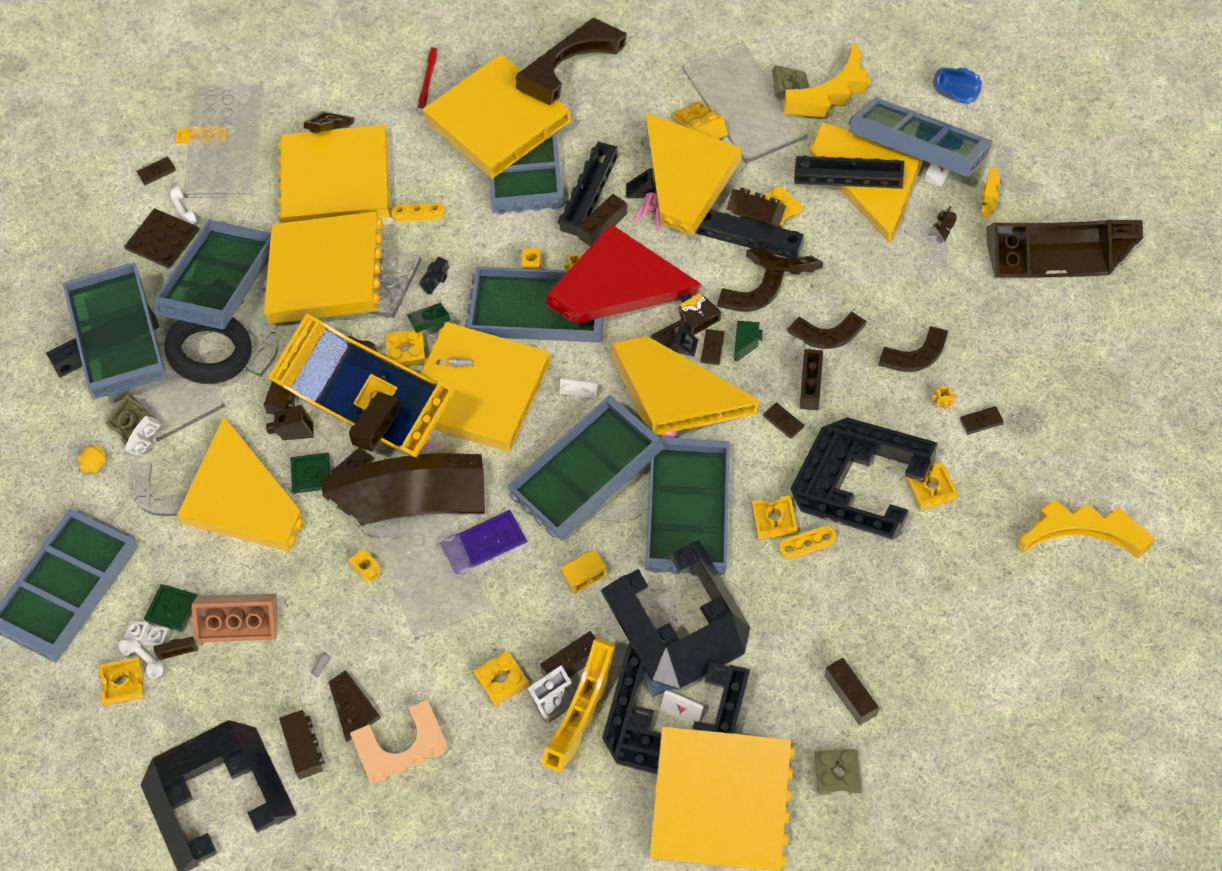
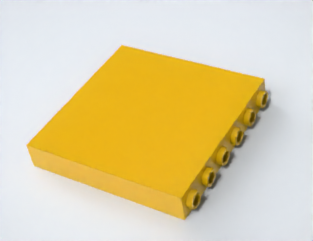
M502 53L422 109L424 121L491 179L495 178L571 122L570 110L559 100L555 101L552 105H548L516 89V75L522 70Z
M385 124L321 131L320 133L300 132L281 134V141L278 142L279 152H281V155H278L279 166H281V169H278V176L281 179V183H278V190L281 193V197H278V204L281 207V211H278L279 221L287 223L375 211L379 218L390 217L387 133Z
M376 211L272 224L264 314L270 324L303 320L306 313L315 318L377 311V304L380 303L378 288H380L379 273H381L379 259L382 258L380 244L383 243L381 229L384 226L382 218H379Z
M446 322L444 327L440 328L436 343L434 342L431 346V353L424 361L422 372H419V374L433 381H441L456 390L433 430L510 452L551 361L550 352ZM451 358L472 359L473 365L451 367ZM416 382L414 388L410 389L407 403H404L401 409L404 421L410 423L415 421L432 389Z
M662 727L650 859L759 871H781V867L785 868L786 854H782L783 845L787 846L788 833L784 832V823L788 824L789 811L785 809L786 802H790L791 789H787L788 780H792L793 767H789V759L794 757V746H790L791 740Z

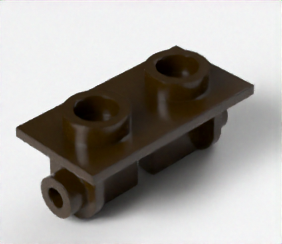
M951 206L945 211L941 210L937 215L936 219H938V222L931 227L929 240L934 237L940 244L946 241L950 230L957 220V215L954 212H949L952 208Z

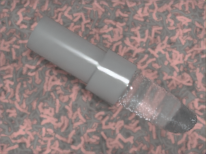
M442 358L438 359L436 364L451 367L472 366L473 360Z
M330 642L323 654L320 655L317 664L311 672L312 675L318 677L325 664L327 665L335 648V642Z

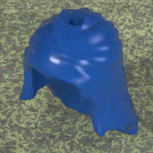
M940 68L933 78V86L937 92L958 102L969 104L970 101L973 102L978 98V94L981 92L982 81L980 80V75H976L967 68Z

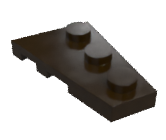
M321 111L304 121L303 129H309V132L320 133L321 131L351 125L354 123L355 117Z
M346 670L329 681L346 742L352 739L350 732L369 724L372 725L381 717Z

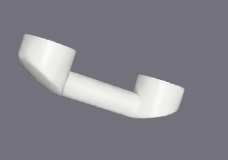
M178 185L171 189V201L181 219L191 224L197 223L192 210L185 212L179 201L184 198Z
M133 638L120 641L119 650L123 655L128 656L136 653L148 664L146 671L151 679H157L162 676L163 664L161 660L154 659Z

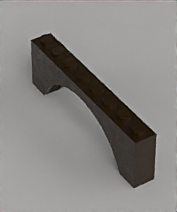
M593 17L541 57H538L537 60L529 64L525 69L519 71L516 75V89L548 105H552L560 98L562 83L554 72L560 63L573 56L585 53L617 54L625 47L627 33Z

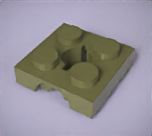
M775 65L772 69L776 97L784 99L786 89L809 88L806 72Z
M126 394L105 423L110 429L120 434L122 437L121 441L126 445L140 421L145 416L154 417L133 395Z
M857 749L815 751L818 795H830L836 791H847L849 794L861 793ZM836 761H838V767L843 769L845 773L840 777V780H837V777L831 773V770L835 768Z

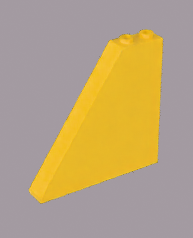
M647 112L646 125L660 222L666 227H671L679 230L681 233L693 236L741 162L742 148Z
M822 123L821 128L816 131L815 143L812 142L809 149L812 157L897 159L905 161L903 189L837 186L888 242H892L923 160L853 134L847 128Z
M648 336L612 343L610 356L644 425L656 435L747 417L757 413L759 405L757 398Z
M223 418L177 516L181 524L289 552L291 546L293 547L296 544L298 529L301 530L304 525L302 514L231 424Z

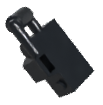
M438 256L435 262H431L428 266L426 273L419 283L427 295H431L440 282L444 283L447 279L448 260Z

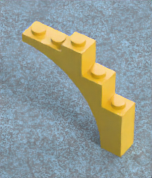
M858 43L851 44L847 64L833 79L812 88L786 89L783 99V114L825 117L826 111L830 110V105L845 106L846 99L850 98V93H865L866 87L870 85V77H867V70L862 69V64H860L862 52L859 51Z
M1055 499L1050 504L1047 502L1040 509L1039 520L1033 525L1031 531H1025L1019 537L1017 548L1024 553L1034 545L1051 538L1081 535L1111 542L1139 559L1152 547L1155 538L1119 507L1113 512L1110 510L1102 517L1088 503L1082 508L1080 506L1071 513Z
M598 637L594 639L574 698L559 728L545 747L541 762L542 766L561 773L578 751L582 734L592 721L595 706L605 693L609 679L607 675L616 644Z

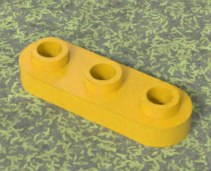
M440 203L398 204L391 210L392 218L398 222L439 220L445 214L444 207Z
M822 526L786 538L780 542L779 553L785 559H794L830 547L836 541V532L830 526ZM823 536H828L829 539H828V540H824L822 537H823ZM809 542L811 545L805 546L804 543ZM791 548L793 551L787 552L785 549Z

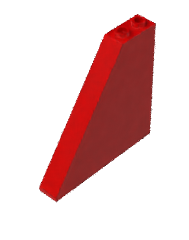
M610 224L548 292L545 304L552 310L562 314L565 319L577 324L679 300L680 296L686 292L690 296H694L698 293L701 283Z

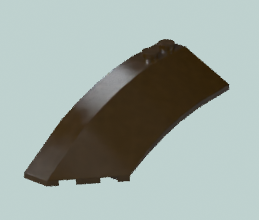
M1143 220L992 223L986 226L987 247L994 277L1051 278L1110 275L1135 245L1143 239ZM1047 271H1067V273L1046 274Z
M419 454L417 458L402 456L363 464L321 479L322 496L327 500L335 502L337 507L348 516L352 515L359 520L358 523L363 527L366 524L407 516L444 513H485L482 454Z

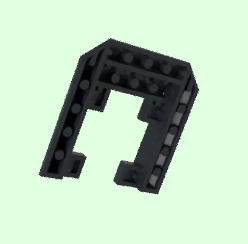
M846 417L821 427L790 490L800 511L893 540L902 535V528L909 515L908 509L890 504L885 515L881 516L850 507L854 499L853 493L841 490L840 488L853 462L870 466L875 455L909 464L905 471V476L924 482L929 471L933 469L938 442Z
M699 540L691 541L669 554L678 572L692 566L711 599L710 602L700 607L708 625L679 640L670 622L658 629L655 628L636 595L649 587L639 569L627 575L624 574L600 590L651 681L677 690L707 675L710 662L725 665L744 655L750 632L749 624Z
M629 642L602 740L617 765L658 775L662 734L649 731L654 710L636 706L646 670ZM710 662L705 683L724 688L715 724L710 725L694 721L692 730L734 734L750 669L731 664L726 666Z
M228 720L152 758L140 786L177 871H189L199 866L200 862L217 854L208 832L190 842L188 841L175 809L193 800L186 781L222 763H225L232 780L252 771L266 803L247 812L257 833L276 823L279 825L297 815L256 727Z

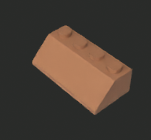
M276 593L197 596L191 604L196 642L276 639L278 614Z

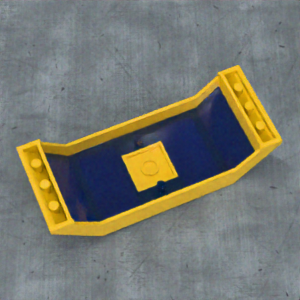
M307 313L268 376L269 380L351 427L355 425L360 414L365 411L370 400L374 398L378 391L398 398L401 411L379 442L404 455L417 458L456 391L441 381H433L344 336Z

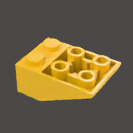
M700 101L693 102L690 106L678 109L670 115L675 123L713 138L720 139L728 135L724 117Z

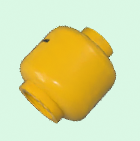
M96 445L85 447L77 457L78 468L85 474L88 472L92 474L97 473L106 463L105 452Z

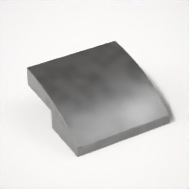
M562 665L526 688L546 723L568 709L576 693Z

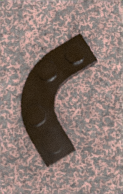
M761 247L746 251V257L753 260L754 263L764 266V269L769 271L779 270L799 275L801 272H814V270L822 269L823 261L812 255L799 258H784L776 256Z
M765 270L760 286L753 291L738 292L722 288L717 307L749 312L767 306L779 293L784 271Z
M851 311L836 327L821 329L799 316L789 326L788 333L809 346L831 349L850 342L865 327L866 320Z
M930 326L923 346L915 351L906 352L884 346L878 366L903 372L919 371L931 366L937 361L943 351L948 330Z

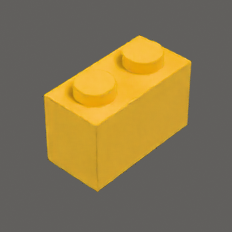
M595 549L583 553L574 561L566 562L560 568L561 576L573 594L608 576L607 567Z

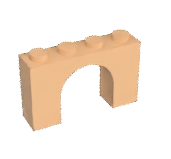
M428 699L409 707L411 717L417 728V738L414 744L402 753L392 754L382 750L377 744L370 724L350 732L370 783L373 781L376 783L386 779L387 775L392 773H402L406 770V767L412 764L420 765L425 762L426 758L441 756L448 749Z

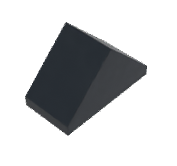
M652 168L626 183V198H645L647 193H653Z
M678 326L671 331L667 348L694 357L698 339L684 327Z

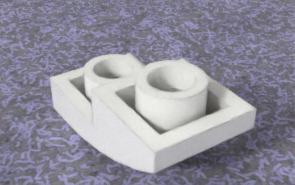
M145 416L132 432L125 447L126 452L135 455L143 453L151 444L149 437L161 426L160 422L157 419Z
M130 621L123 639L133 638L141 645L153 647L167 643L172 631L169 628L151 626L147 622Z

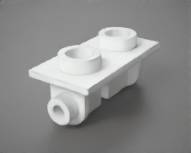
M567 376L566 378H560L561 394L597 398L599 383H596V381H579V379L568 378Z

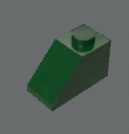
M737 321L734 361H739L758 347V341H762L763 330L759 329L760 322Z

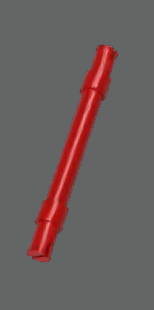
M432 47L429 51L425 77L418 99V108L424 109L427 102L433 67L437 58L438 49Z

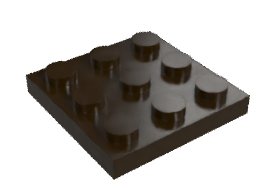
M154 208L124 248L129 252L170 269L199 231V228Z

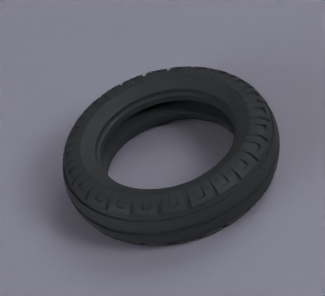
M234 317L231 318L224 330L177 320L166 335L164 350L168 363L181 377L195 383L199 382L200 384H217L228 381L243 371L249 362L252 344L246 328ZM213 331L227 336L233 342L235 349L225 360L216 363H201L190 359L183 352L182 344L189 336L195 333Z

